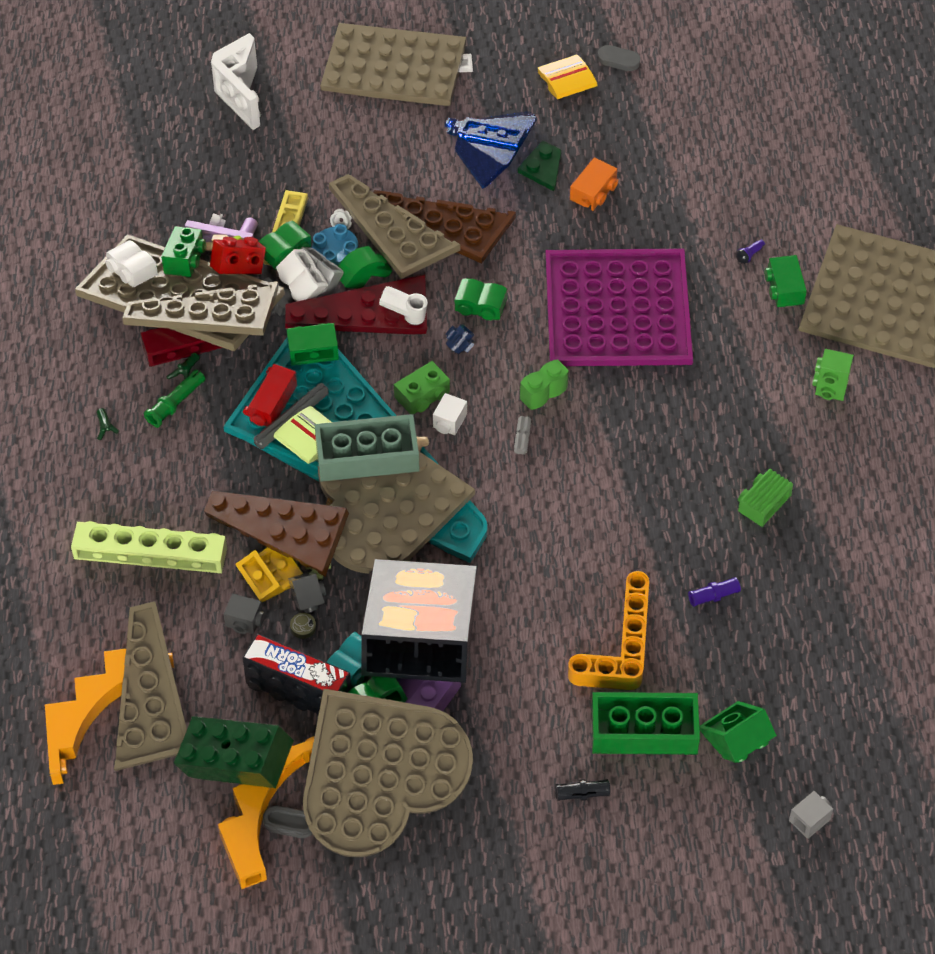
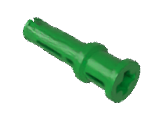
M195 369L167 396H161L157 400L158 403L144 411V417L147 422L159 428L162 425V421L168 415H173L176 412L177 406L198 386L205 382L204 375L201 372L198 373V370Z

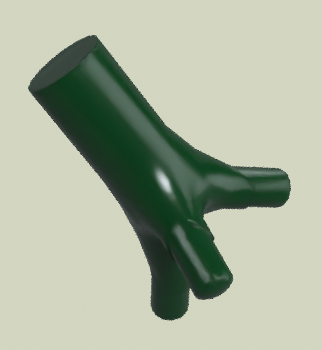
M192 353L182 364L179 363L177 365L178 368L167 375L166 378L171 379L182 374L184 379H186L191 368L200 359L196 353Z
M104 408L98 409L96 413L100 422V432L97 439L102 440L106 431L111 430L116 434L119 433V430L109 421L106 410Z

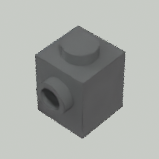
M311 571L288 578L296 607L299 610H304V612L319 609L318 605L324 603L323 596L326 595V590L323 582H318L316 573Z
M232 593L224 612L225 626L233 628L234 631L240 634H246L247 632L254 634L257 626L261 627L265 619V612H262L261 601Z

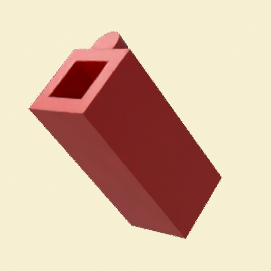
M276 364L268 367L266 371L267 376L250 405L245 406L243 409V413L250 417V421L258 426L267 427L276 420L297 387L296 371Z

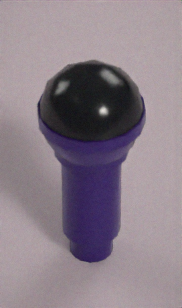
M760 239L749 247L740 248L736 253L738 262L748 263L753 254L762 249L765 242Z

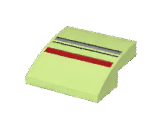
M309 406L284 423L274 433V438L309 464L318 459L314 424L331 423V421L312 406Z

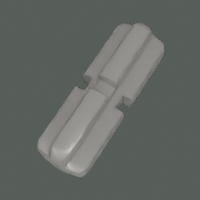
M520 416L518 418L514 452L516 454L523 455L527 453L531 428V418L528 416Z

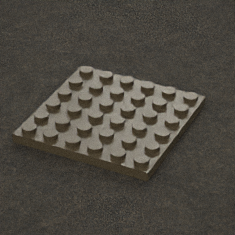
M836 224L801 320L799 331L935 368V250Z

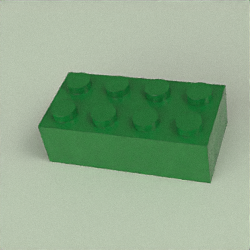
M593 692L591 707L592 754L698 755L700 742L698 693Z

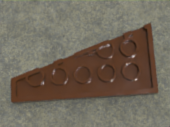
M380 190L373 191L378 196L383 195L386 197L388 202L395 207L399 205L418 217L430 229L440 231L449 241L459 243L460 251L456 253L481 264L516 218V212L513 211L501 213L496 212L494 208L487 207V210L476 209L469 204L444 200L431 202L425 201V197L417 196L416 199L403 197L399 193Z
M220 491L211 492L204 509L205 514L213 520L240 531L242 535L248 538L250 536L256 539L258 543L287 558L291 557L299 561L301 565L307 568H313L325 577L349 515L347 508Z

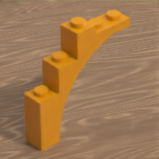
M310 737L305 742L291 747L276 788L239 784L237 787L232 788L234 800L241 816H232L225 819L222 823L218 824V828L241 889L267 880L266 869L259 851V836L263 814L282 783L294 771L305 763L310 762L314 737Z

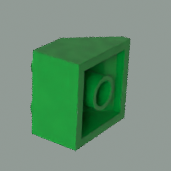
M740 701L732 704L699 726L700 732L724 759L735 763L744 761L748 758V754L756 749L767 746L769 741L777 736L764 708Z

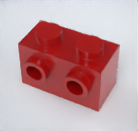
M233 237L214 239L210 267L219 274H262L266 247L253 237H244V240H237Z

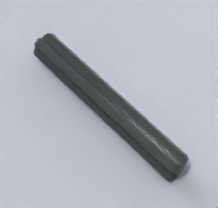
M323 383L316 385L256 435L253 439L254 444L259 449H264L276 439L274 438V433L284 423L309 406L314 407L329 393L327 386Z

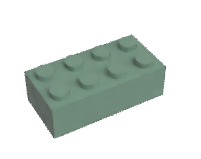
M413 414L314 424L320 482L419 472V450Z

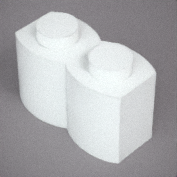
M131 240L106 252L107 268L110 272H115L119 275L125 284L128 283L130 286L136 287L158 275L155 260Z
M294 249L276 267L280 280L289 286L291 296L296 302L316 298L328 286L326 279L315 267L312 258L304 249Z

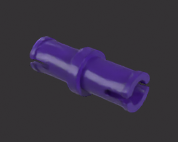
M733 577L719 583L710 582L706 587L689 591L688 598L690 604L695 607L712 600L718 602L722 597L739 593L741 587L738 579Z

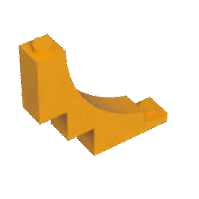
M126 649L104 651L106 674L75 678L76 700L45 704L49 770L53 785L63 784V774H68L66 760L77 757L79 746L92 722L110 703L121 696ZM168 653L171 667L174 668L173 653Z

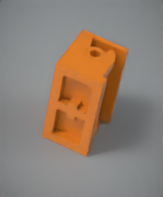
M594 157L570 186V200L584 207L591 205L592 211L598 205H603L607 193L614 191L617 187V168Z

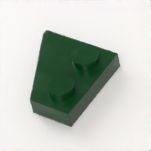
M542 140L518 167L517 173L554 191L556 189L561 149Z

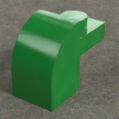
M370 246L355 249L338 265L344 271L340 281L345 288H363L371 276L388 277L392 272L386 259L380 254H375Z

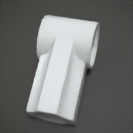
M386 286L379 305L404 315L405 320L410 324H421L425 320L428 304L425 296L418 293L408 295L390 286Z

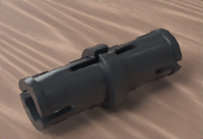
M581 779L576 783L555 784V796L557 801L567 799L585 801L590 797L610 796V783L608 779L598 781H585V779Z

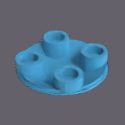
M337 224L335 227H330L322 230L320 233H316L313 236L312 248L320 252L327 260L339 265L350 252L358 248V240L355 234L348 230L344 224Z

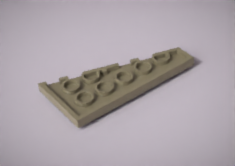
M155 601L130 607L115 771L177 756L187 731Z

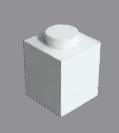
M445 393L433 413V428H436L442 434L450 433L456 435L467 415V401Z

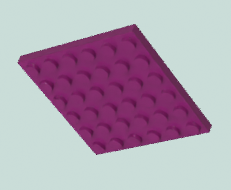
M684 249L546 250L550 361L559 360L564 366L693 364Z

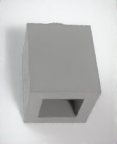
M813 791L791 809L789 822L809 839L831 820L833 808L825 797H820Z

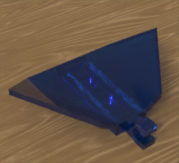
M529 111L477 119L466 117L464 121L448 118L445 122V127H449L447 134L453 136L458 134L455 152L483 189L509 167L536 123L537 118Z

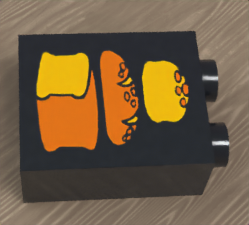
M375 559L361 636V676L466 683L475 612L477 566Z

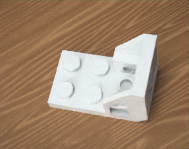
M249 33L214 52L211 66L215 93L254 130L260 126L261 114L258 108L259 97L254 90H250L257 70L255 38Z

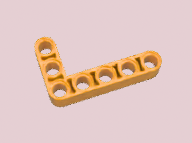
M634 571L626 579L621 657L588 654L572 656L568 663V679L572 684L623 690H635L641 686L644 670L649 578L644 572ZM629 651H634V652H637V653H636V654H632V653H629ZM576 669H582L584 671L578 672L576 671ZM607 671L609 672V674H603L601 672ZM632 673L635 674V676H629L627 674Z

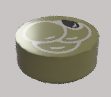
M307 613L295 615L290 622L291 632L300 639L311 637L316 631L314 617Z

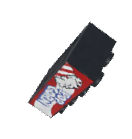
M258 633L243 656L245 680L251 689L270 693L278 701L286 700L291 702L301 711L309 710L319 716L324 689L347 693L351 690L350 672Z

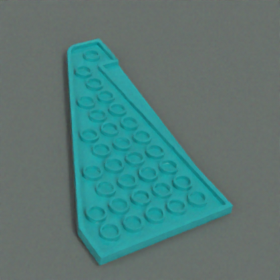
M286 338L225 423L224 432L257 447L253 439L266 426H258L250 421V417L243 413V409L245 406L250 405L267 376L266 371L268 367H272L273 364L296 371L297 387L280 415L319 383L327 386L329 393L313 408L331 422L396 416V414L339 349V360L291 366L288 340ZM274 439L264 449H261L319 481L318 459L307 464L277 439ZM422 447L420 452L437 463L430 453ZM469 500L428 542L455 557L471 563L487 537V521L484 515Z

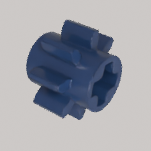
M460 324L457 328L452 325L446 333V338L448 339L446 345L457 354H460L462 351L468 353L475 345L473 343L474 340H472L474 337L473 332L464 325Z

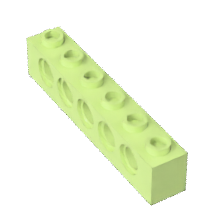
M88 521L77 522L71 548L74 559L222 573L227 544L226 537L216 533L201 534L193 531L180 532L165 528L149 529L142 526L128 527L119 524L107 525Z

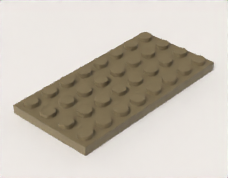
M127 234L117 246L129 240L136 243L142 251L147 252L155 260L158 275L136 287H132L128 283L125 284L115 272L109 271L106 266V256L75 288V292L78 297L124 312L127 303L131 301L158 298L160 301L172 300L174 295L182 294V298L194 297L196 292L233 288L237 291L248 289V285L257 284V288L270 286V283L246 274H219L210 267V262L201 259L198 268L194 269L191 277L164 274L161 255L165 247ZM279 286L273 307L285 295L284 287ZM172 329L234 352L249 336L247 334Z

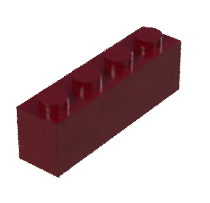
M169 328L150 329L140 333L149 367L186 358L192 353L198 355L223 348Z

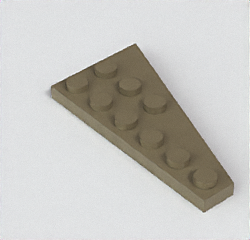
M347 174L329 183V190L345 210L349 212L350 216L401 279L460 251L459 243L449 241L444 237L443 233L430 229L425 225L424 221L399 205L395 207L388 202L386 197L376 195L370 191L367 185Z
M278 281L269 282L270 286L257 288V284L248 285V289L237 291L233 288L196 292L194 297L182 298V294L174 295L172 300L160 301L158 298L131 301L127 303L122 317L123 325L264 336L279 289Z

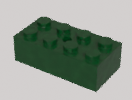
M192 716L174 764L191 778L276 788L294 740L279 725Z

